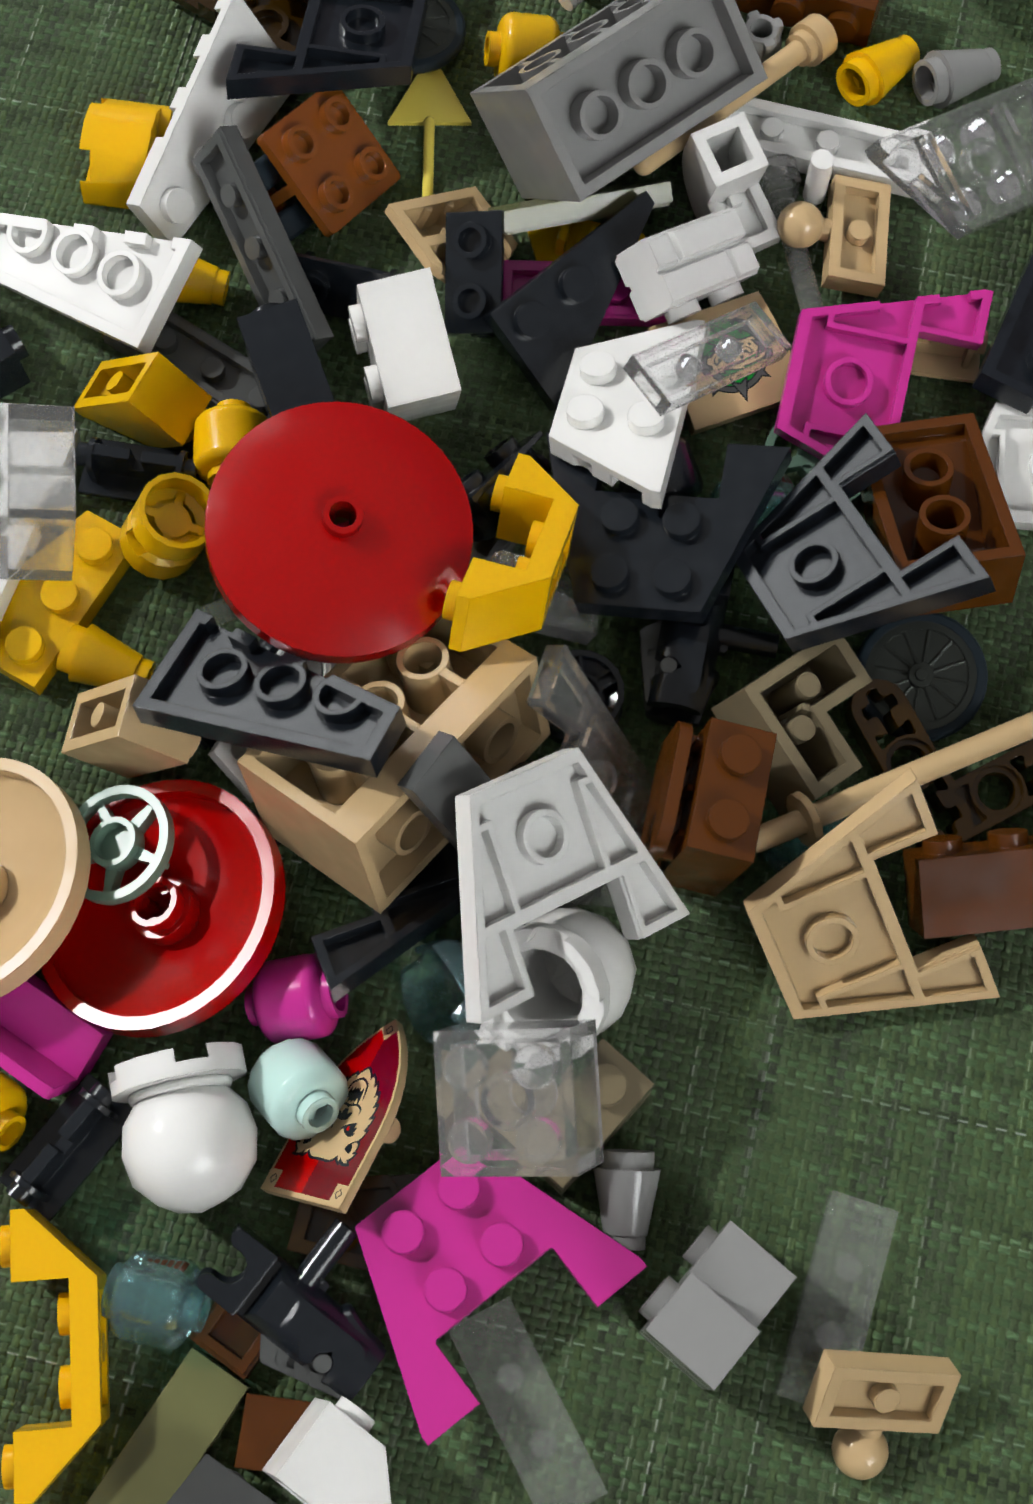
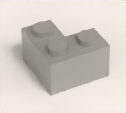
M731 1220L719 1232L715 1231L710 1225H707L682 1256L692 1266L677 1283L671 1276L663 1279L638 1310L648 1320L638 1333L704 1390H715L761 1332L757 1327L797 1278Z

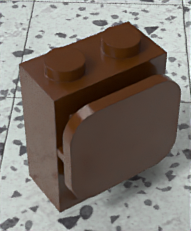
M712 717L698 736L693 735L692 724L678 721L665 738L655 767L641 841L655 862H657V865L671 886L716 897L754 863L777 733Z

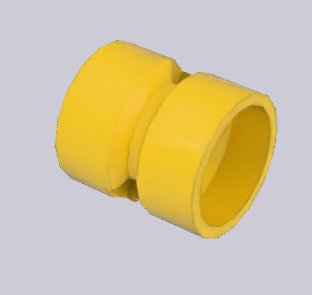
M173 472L158 475L146 484L120 530L119 543L122 553L133 569L146 577L165 580L178 577L191 567L200 551L206 545L205 511L210 490L204 483L191 475Z

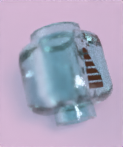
M140 1250L133 1253L125 1263L117 1262L113 1266L104 1287L101 1313L104 1318L110 1319L111 1331L117 1339L167 1352L180 1347L190 1334V1331L200 1333L203 1330L210 1312L212 1299L204 1294L194 1283L195 1278L201 1271L194 1261L152 1250Z

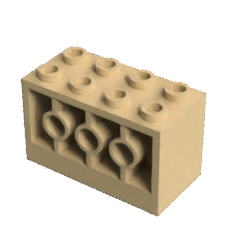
M441 618L422 638L394 654L361 663L336 664L324 676L325 678L334 674L400 706L407 725L377 778L247 748L245 754L237 761V764L260 818L269 829L273 838L381 914L449 842L397 785L437 732L441 731L455 736L491 780L506 774L517 764L525 762L551 734L537 657L507 639L463 652L448 649L452 621Z

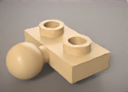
M835 174L828 187L826 218L822 216L820 210L815 205L807 201L790 203L781 211L777 220V231L784 244L794 249H805L817 241L824 242L822 288L875 298L879 296L885 287L891 185Z
M824 1349L805 1399L803 1410L813 1427L838 1429L833 1437L831 1449L834 1462L839 1470L850 1478L867 1480L877 1476L884 1469L888 1460L889 1448L887 1440L882 1433L883 1431L939 1434L961 1374L949 1357Z

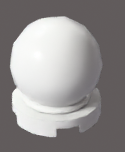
M578 907L554 909L528 922L526 925L514 929L535 995L482 1024L500 1047L507 1051L515 1047L528 1056L540 1057L538 1063L549 1064L571 1058L622 1016L631 997L637 968L628 939L624 938V935L607 917Z
M236 1042L206 1043L208 1057L178 1062L175 1061L173 1048L161 1050L119 1063L114 1066L115 1072L108 1073L112 1101L129 1103L133 1107L122 1127L123 1164L132 1187L155 1205L178 1214L202 1213L240 1191L257 1161L258 1128L248 1103L230 1088L233 1081L245 1076L247 1072L242 1044Z

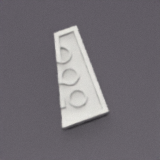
M244 0L217 1L214 9L219 14L210 34H202L193 54V57L198 60L186 87H178L169 107L173 111L172 119L164 136L155 138L127 200L126 205L154 238L171 241L173 237L182 238L209 203L210 198L192 159L220 126L237 125L249 150L289 96L277 95L227 100L226 78L236 45L244 44L278 49Z

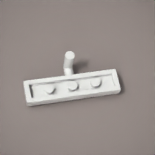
M753 98L729 116L731 117L744 111L769 166L807 174L803 189V199L815 206L824 201L829 182L833 180L835 174L891 185V194L932 202L947 141L758 98Z

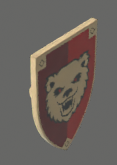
M396 1019L365 1039L340 1062L337 1067L347 1079L349 1093L344 1104L339 1109L337 1119L328 1129L310 1139H287L260 1189L271 1195L343 1214L347 1213L383 1143H394L401 1133L400 1122L395 1117L406 1083L408 1048L403 1026Z

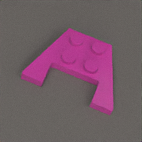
M982 289L970 291L965 295L940 297V294L917 296L915 300L881 304L880 301L802 309L797 320L774 433L821 460L865 413H867L876 426L900 423L918 338L977 351L983 344L994 291Z
M466 1139L355 1226L419 1431L428 1446L480 1404L437 1345L438 1339L549 1250L554 1251L596 1308L647 1267L639 1256Z

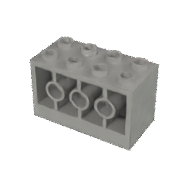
M615 0L478 87L470 95L523 199L581 202L768 79L735 0Z

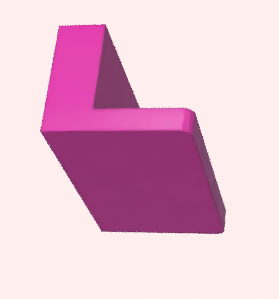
M33 975L13 991L0 997V1067L45 1099H51L74 1090L83 1078L92 1071L114 1034L93 1025L68 1009L57 998L49 985L36 975Z

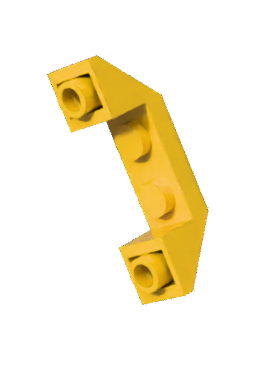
M518 453L509 476L498 475L490 503V511L500 513L496 538L526 545L525 557L519 556L515 568L473 557L463 581L452 580L450 582L442 611V619L452 621L448 649L463 652L542 629L569 556L579 505L529 455Z
M36 1209L10 1210V1225H1L0 1266L1 1268H10L11 1283L68 1278L69 1292H60L58 1295L57 1325L60 1336L70 1335V1365L60 1366L58 1392L61 1410L71 1409V1421L26 1424L13 1432V1444H5L2 1451L1 1476L4 1490L14 1489V1504H33L47 1491L110 1418L106 1273Z

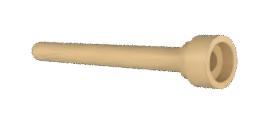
M816 13L802 19L790 29L785 47L762 63L768 79L634 166V171L641 176L651 174L684 150L691 133L726 119L795 67H815L834 54L838 45V38L833 25L824 16Z

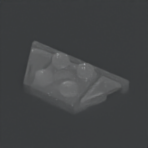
M1033 77L881 138L866 149L865 153L870 161L957 240L1033 206Z

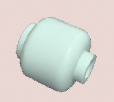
M303 1038L287 1039L267 1048L259 1056L251 1069L247 1084L249 1097L253 1105L278 1135L291 1140L310 1139L328 1129L337 1119L339 1109L344 1104L349 1093L347 1079L341 1070L316 1043Z

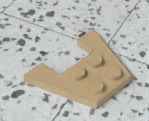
M911 767L743 900L747 914L793 1020L1000 998L983 950L974 934L962 936L912 956L874 860L938 834L919 781Z

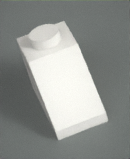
M343 1396L340 1397L335 1405L330 1401L315 1397L262 1469L263 1472L303 1504H392L386 1447L368 1433L375 1424V1421L361 1408Z

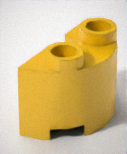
M101 98V103L92 102L89 105L83 122L79 147L82 150H90V165L86 181L80 180L84 204L129 209L126 205L127 200L155 138L164 136L172 119L173 111L169 108L170 106Z

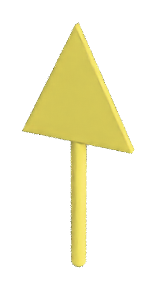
M441 68L432 72L417 74L387 122L388 126H424L422 197L433 195L435 126H472L471 120Z

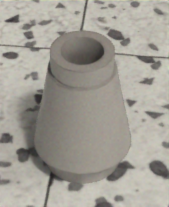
M992 47L929 51L922 60H919L914 65L912 72L914 93L922 105L943 109L989 83L997 81L1001 74V60L997 51Z
M600 1149V1165L593 1166L602 1231L630 1251L645 1250L646 1236L648 1235L661 1169L654 1168L655 1151Z

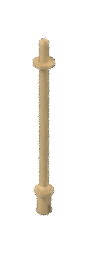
M1033 711L813 803L800 791L791 793L786 799L788 813L760 825L756 853H762L797 837L802 844L810 848L824 837V826L850 816L910 767L921 786L1033 739Z

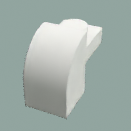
M744 111L691 133L682 154V170L686 191L696 218L727 207L735 208L746 233L744 241L750 242L753 252L757 253L779 243L781 239L777 231L776 217L759 184L769 163Z

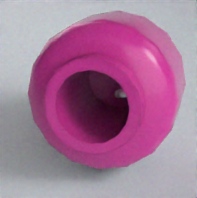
M308 953L264 962L254 977L253 986L246 989L244 1005L251 1025L259 1026L264 1036L272 1043L277 1044L287 1039L303 1038L313 1040L330 1036L337 1027L339 1018L345 1017L347 1014L348 994L337 1002H333L316 953Z

